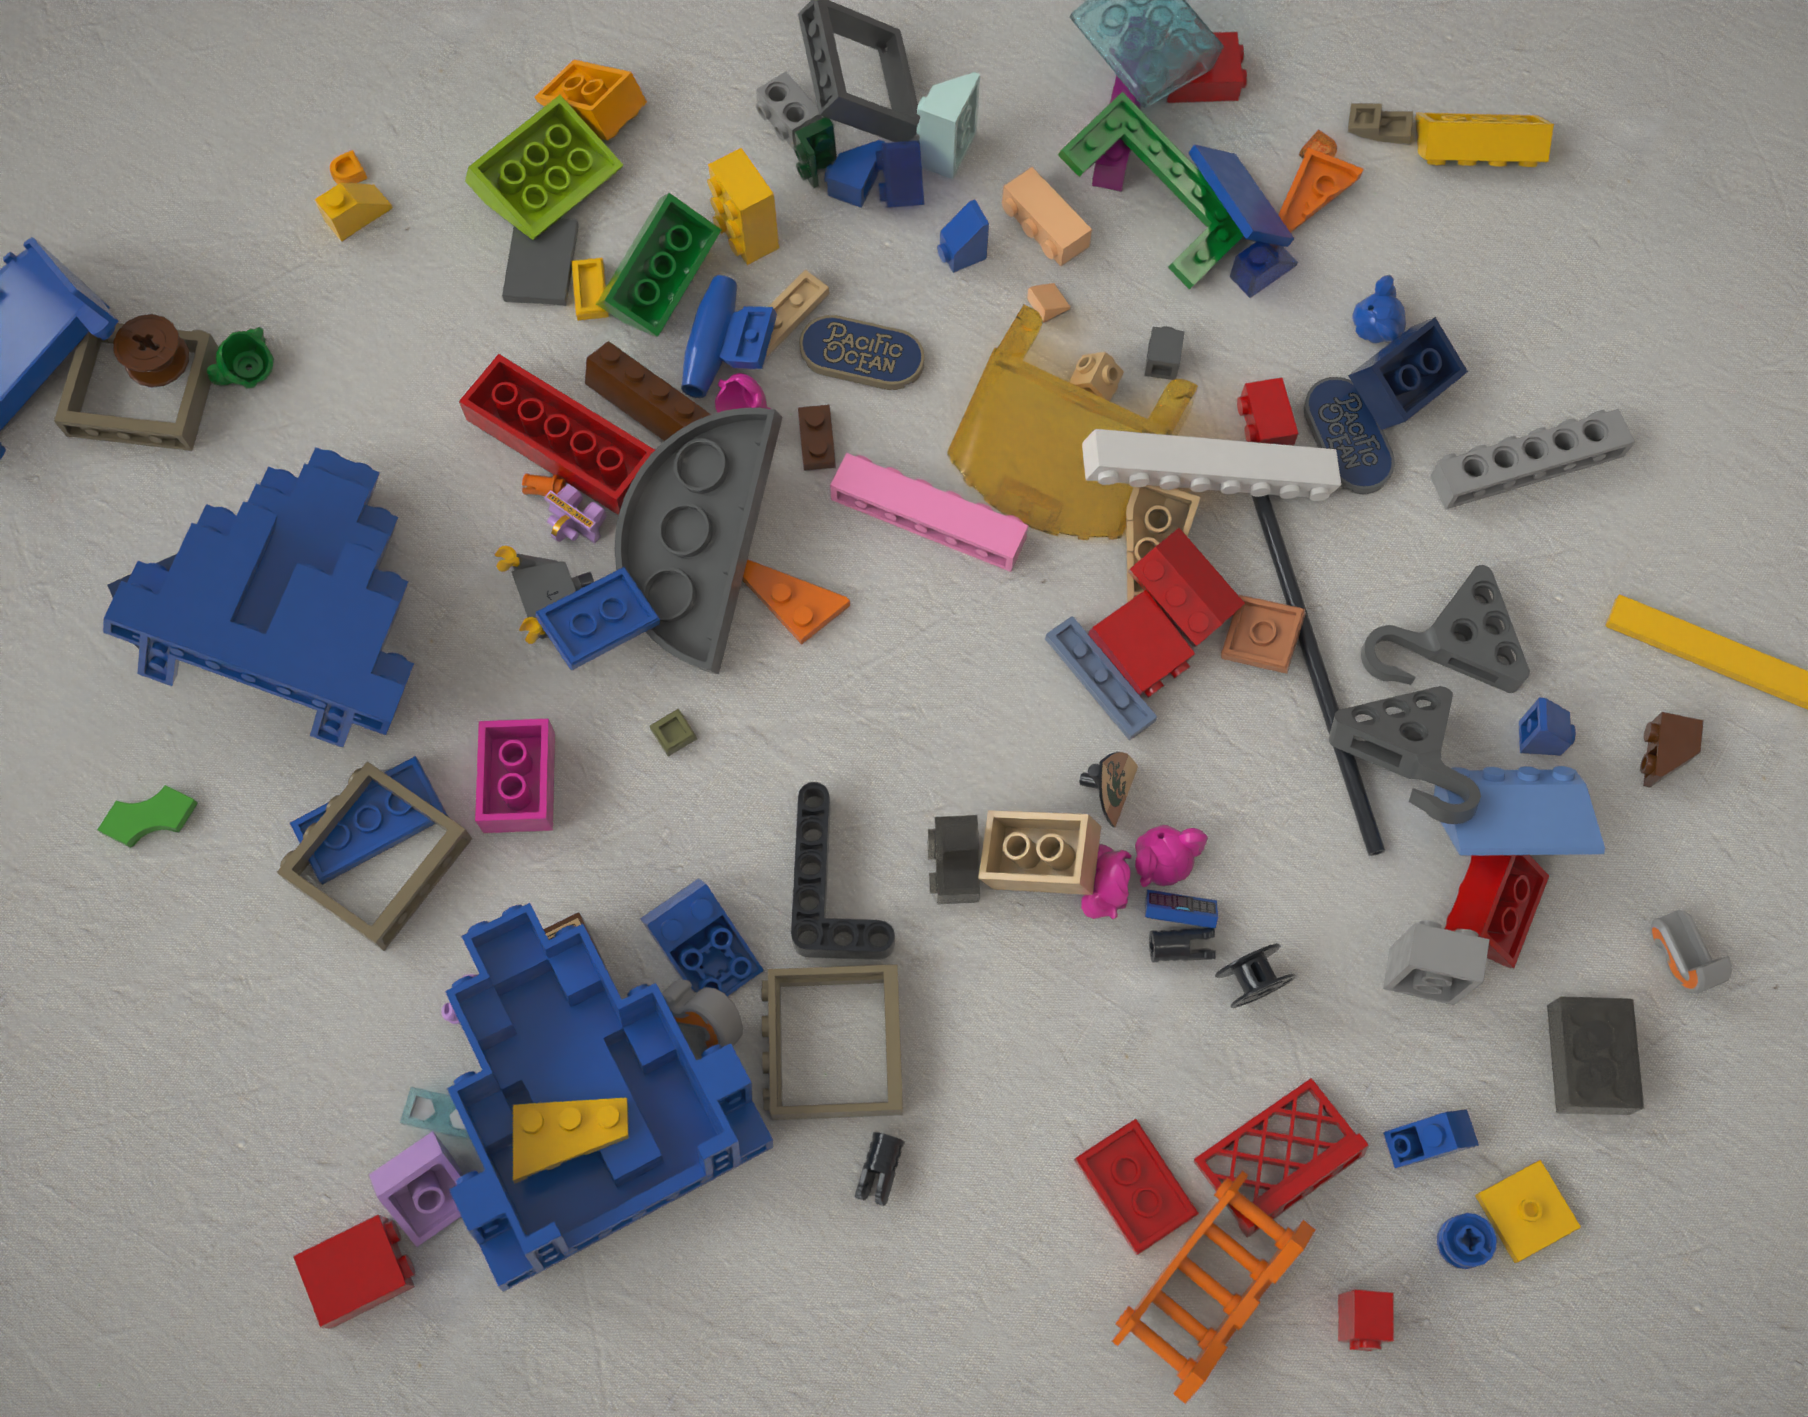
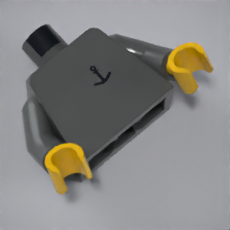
M501 546L494 554L496 557H503L505 559L497 563L496 567L499 571L505 572L513 566L514 571H511L527 614V618L522 622L519 631H530L525 638L528 644L535 643L539 638H549L536 619V611L594 582L591 571L571 578L566 562L516 554V551L510 546Z

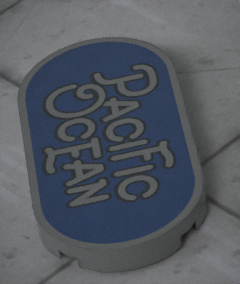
M1329 377L1318 381L1310 388L1303 408L1304 416L1318 448L1336 449L1341 479L1340 487L1351 489L1353 493L1370 494L1380 490L1391 477L1395 467L1394 454L1383 430L1378 426L1351 380L1342 377Z

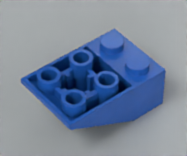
M699 878L640 918L682 980L690 981L691 988L696 993L705 987L717 989L729 996L764 971L708 885Z

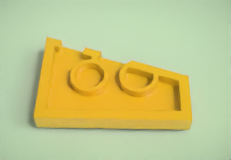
M627 1098L513 1105V1182L518 1183L528 1179L527 1177L546 1169H553L560 1166L563 1162L583 1154L588 1155L628 1139Z

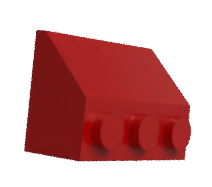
M1180 528L1176 529L1128 570V573L1143 590L1146 589L1168 619L1193 647L1198 646L1245 604Z
M1472 855L1470 865L1463 882L1459 886L1457 898L1452 911L1447 917L1444 929L1450 931L1468 929L1477 932L1478 937L1489 939L1487 958L1514 969L1549 875L1531 855Z

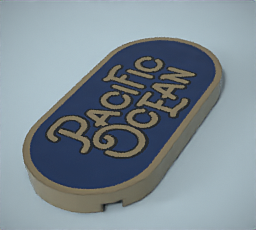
M825 315L808 323L800 335L799 347L802 359L812 371L820 375L886 390H898L905 388V385L911 382L914 383L920 377L924 368V350L921 343L915 336L904 330L837 315Z

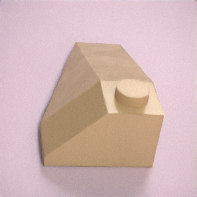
M1160 486L1133 487L1126 508L1127 602L1144 591L1128 573V570L1176 529L1180 528L1188 537L1200 496L1177 489L1165 490Z

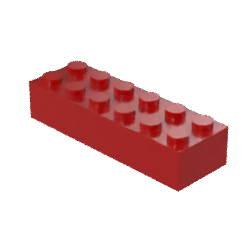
M500 354L495 357L459 400L467 421L553 475H559L560 478L565 479L566 483L617 515L620 513L624 497L631 482L641 466L655 451V449Z

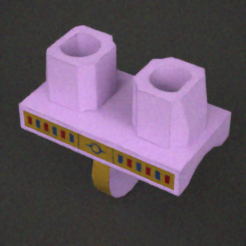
M570 484L565 486L558 494L551 490L547 493L544 499L550 503L549 512L553 514L547 521L548 524L553 526L551 537L558 542L566 537L574 541L580 533L595 544L601 537L598 528L607 517L605 510L595 502H591L583 512L576 509L583 500V497Z

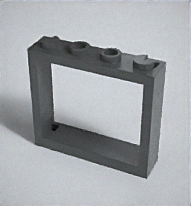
M811 0L798 13L819 115L905 146L917 135L916 131L920 115H917L918 102L901 30L830 0ZM834 33L878 50L892 109L847 93Z

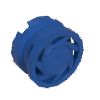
M1464 1213L1451 1217L1441 1225L1437 1233V1246L1440 1255L1455 1268L1470 1269L1484 1265L1492 1258L1496 1250L1497 1238L1493 1227L1486 1219L1477 1214Z

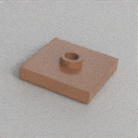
M1239 595L1245 604L1233 614L1221 652L1222 659L1288 674L1305 618V609Z

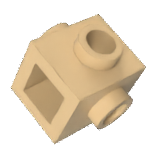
M1106 352L1085 354L1077 362L1076 369L1067 386L1086 405L1109 403L1118 388L1124 371L1118 366L1114 358Z

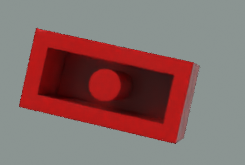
M1283 378L1245 383L1241 396L1237 398V408L1239 415L1245 417L1247 424L1245 426L1246 441L1294 446L1299 433Z
M1354 1289L1338 1295V1342L1350 1343V1350L1373 1351L1382 1350L1383 1343L1394 1341V1293Z

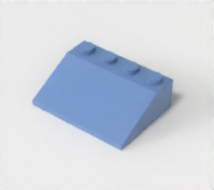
M1528 766L1520 767L1518 770H1503L1498 767H1486L1483 770H1467L1462 767L1451 768L1472 779L1478 786L1481 794L1476 813L1469 821L1461 824L1441 822L1460 856L1604 854L1605 846L1587 785L1575 769L1566 766H1557L1553 770H1538ZM1435 785L1434 796L1442 801L1451 804L1464 802L1463 798L1458 794Z

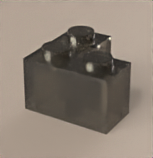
M977 815L934 817V829H927L928 860H935V872L929 873L930 894H937V905L979 903L980 879H978V857L980 848Z

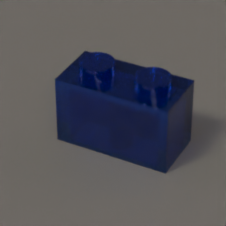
M920 140L882 143L880 145L881 151L875 152L877 170L883 171V183H878L879 201L885 202L886 209L925 205Z

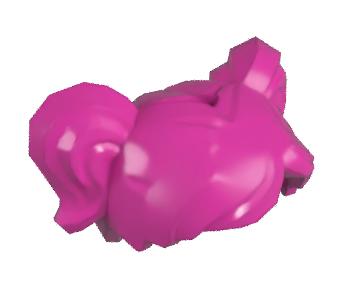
M736 373L726 381L719 380L718 386L721 390L715 399L717 413L739 408L771 409L767 407L763 389L752 377L743 373Z
M1160 825L1149 829L1140 836L1135 844L1137 853L1135 868L1137 874L1141 876L1140 883L1142 887H1147L1151 882L1159 886H1171L1178 881L1185 880L1193 869L1195 857L1200 856L1205 848L1204 846L1208 840L1207 835L1202 830L1196 828H1188L1181 832L1171 826Z
M1099 844L1093 895H1084L1081 901V909L1086 916L1092 919L1109 916L1113 920L1118 916L1117 910L1126 908L1131 872L1125 859H1131L1132 857L1128 851H1114L1106 845Z

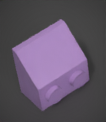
M433 1131L369 1174L377 1198L416 1247L461 1217L449 1189L456 1186V1180L464 1174Z

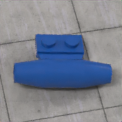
M717 275L713 277L695 315L684 354L681 390L690 397L704 398L707 395L722 365V361L733 368H763L777 313L773 307L744 306L743 309L735 312L737 283L727 276Z

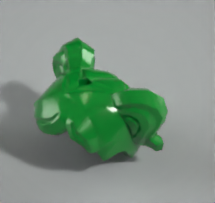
M261 327L233 332L219 345L216 353V364H212L207 368L210 382L219 386L235 383L250 389L254 388L257 383L266 380L272 372L274 359L265 344L266 338Z

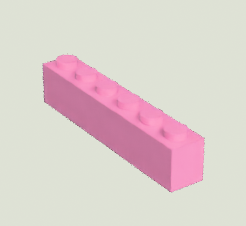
M846 453L830 484L831 500L1010 572L1027 538L1028 525L1024 524L1018 517L1013 515L1004 516L994 512L985 504H974L964 500L955 492L941 491L925 480L911 479L895 468H883L873 464L870 459L861 455L853 456Z

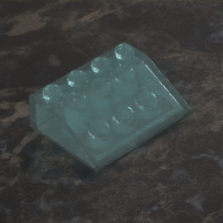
M1087 0L1070 15V19L1144 109L1211 70L1224 48V45L1186 0Z

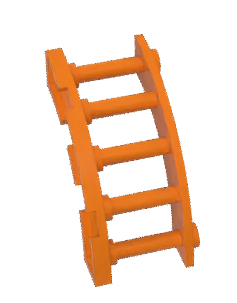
M1243 1170L1233 1182L1229 1178L1223 1181L1214 1193L1218 1201L1171 1259L1136 1308L1133 1309L1131 1306H1128L1115 1323L1121 1328L1111 1341L1117 1347L1131 1332L1178 1371L1176 1376L1181 1379V1382L1173 1394L1185 1404L1205 1383L1217 1362L1228 1348L1225 1346L1236 1330L1239 1331L1258 1307L1261 1296L1272 1282L1275 1284L1294 1260L1301 1254L1316 1230L1304 1220L1294 1231L1289 1227L1284 1229L1242 1195L1238 1190L1248 1176ZM1228 1203L1276 1241L1274 1245L1279 1249L1268 1262L1263 1258L1261 1260L1257 1259L1213 1223ZM1203 1234L1251 1272L1249 1277L1253 1279V1282L1242 1296L1237 1292L1233 1295L1187 1257V1254ZM1177 1268L1224 1306L1222 1311L1227 1316L1216 1330L1212 1327L1207 1329L1161 1290ZM1151 1303H1154L1199 1341L1197 1345L1202 1350L1195 1360L1191 1357L1186 1359L1140 1320Z

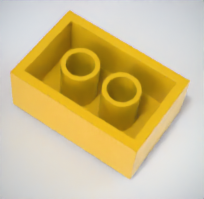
M739 148L708 164L710 178L707 180V184L713 195L710 198V203L715 211L713 222L722 229L721 234L725 232L728 236V242L733 253L736 256L741 255L745 263L749 265L779 249L774 193L744 150Z

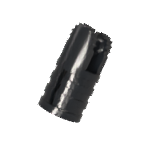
M1215 928L1180 929L1179 931L1161 930L1159 932L1151 930L1149 933L1151 961L1154 963L1169 960L1216 959L1215 950L1209 948L1190 950V939L1205 940L1214 938Z
M873 1132V1139L870 1142V1149L866 1156V1163L863 1165L855 1198L860 1200L868 1199L875 1176L879 1174L880 1177L874 1200L876 1204L886 1206L895 1178V1170L898 1167V1160L902 1153L901 1149L904 1147L905 1141L887 1134Z

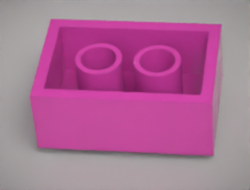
M549 719L479 721L475 822L483 833L553 831L555 731Z

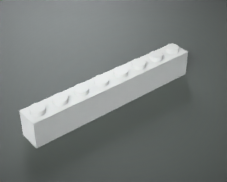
M1094 429L1082 443L1085 479L1087 481H1098L1102 485L1126 483L1132 487L1160 486L1165 490L1191 488L1194 492L1217 490L1223 494L1243 492L1251 493L1252 496L1256 497L1268 494L1280 495L1284 499L1309 497L1312 501L1327 499L1331 493L1341 486L1336 449Z

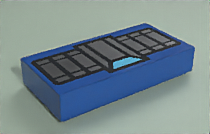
M1147 889L1145 917L1214 929L1218 921L1217 900Z

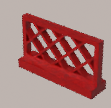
M1310 1078L1194 1158V1163L1216 1191L1222 1184L1221 1182L1226 1178H1229L1232 1182L1235 1180L1236 1159L1258 1162L1256 1181L1245 1179L1242 1186L1255 1188L1252 1203L1269 1217L1275 1219L1365 1156L1369 1144L1360 1133L1356 1135L1314 1080ZM1310 1091L1319 1103L1318 1115L1296 1111L1297 1099ZM1292 1103V1110L1284 1109ZM1323 1109L1329 1115V1117L1322 1116ZM1274 1115L1291 1117L1289 1135L1268 1132V1119ZM1295 1118L1317 1122L1315 1140L1293 1136ZM1263 1123V1130L1255 1129ZM1321 1123L1336 1125L1345 1137L1336 1143L1319 1141ZM1245 1135L1261 1137L1259 1155L1237 1152L1239 1139ZM1266 1138L1287 1142L1285 1160L1263 1156ZM1234 1143L1233 1151L1226 1150L1227 1147ZM1292 1143L1314 1147L1312 1160L1306 1164L1290 1161ZM1318 1148L1326 1149L1317 1156ZM1216 1155L1231 1157L1230 1176L1213 1173L1206 1162ZM1262 1163L1284 1167L1283 1180L1276 1185L1260 1182ZM1289 1168L1297 1169L1295 1172L1288 1176ZM1259 1189L1268 1190L1258 1197ZM1228 1203L1226 1205L1239 1222L1238 1226L1247 1238L1260 1229L1231 1204Z

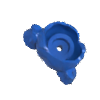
M1390 274L1376 281L1375 293L1357 303L1353 311L1352 319L1356 326V333L1362 339L1369 340L1372 343L1392 342L1403 334L1406 328V313L1402 303L1396 298V288L1393 285L1394 278Z

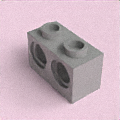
M786 71L756 89L758 101L756 109L763 120L768 119L773 125L777 136L782 141L786 140L792 148L796 145L795 131L822 118L819 115L818 107Z

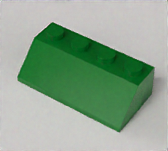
M671 193L664 195L656 203L596 305L621 322L658 337L722 229Z

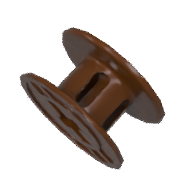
M154 314L139 315L127 321L118 330L113 341V352L118 362L125 366L129 377L142 386L160 387L176 381L185 372L189 363V349L184 339L179 337L174 324L163 316Z

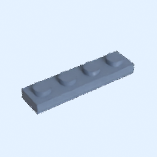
M1073 616L1046 634L1045 640L1129 741L1156 722L1157 716Z

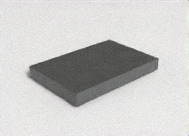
M560 218L534 240L530 239L515 226L513 227L502 293L504 302L567 305L572 272L571 261L574 260L579 227L577 219Z

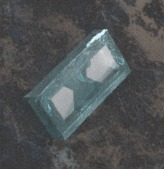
M415 1087L410 1088L400 1120L401 1124L471 1140L450 1095Z

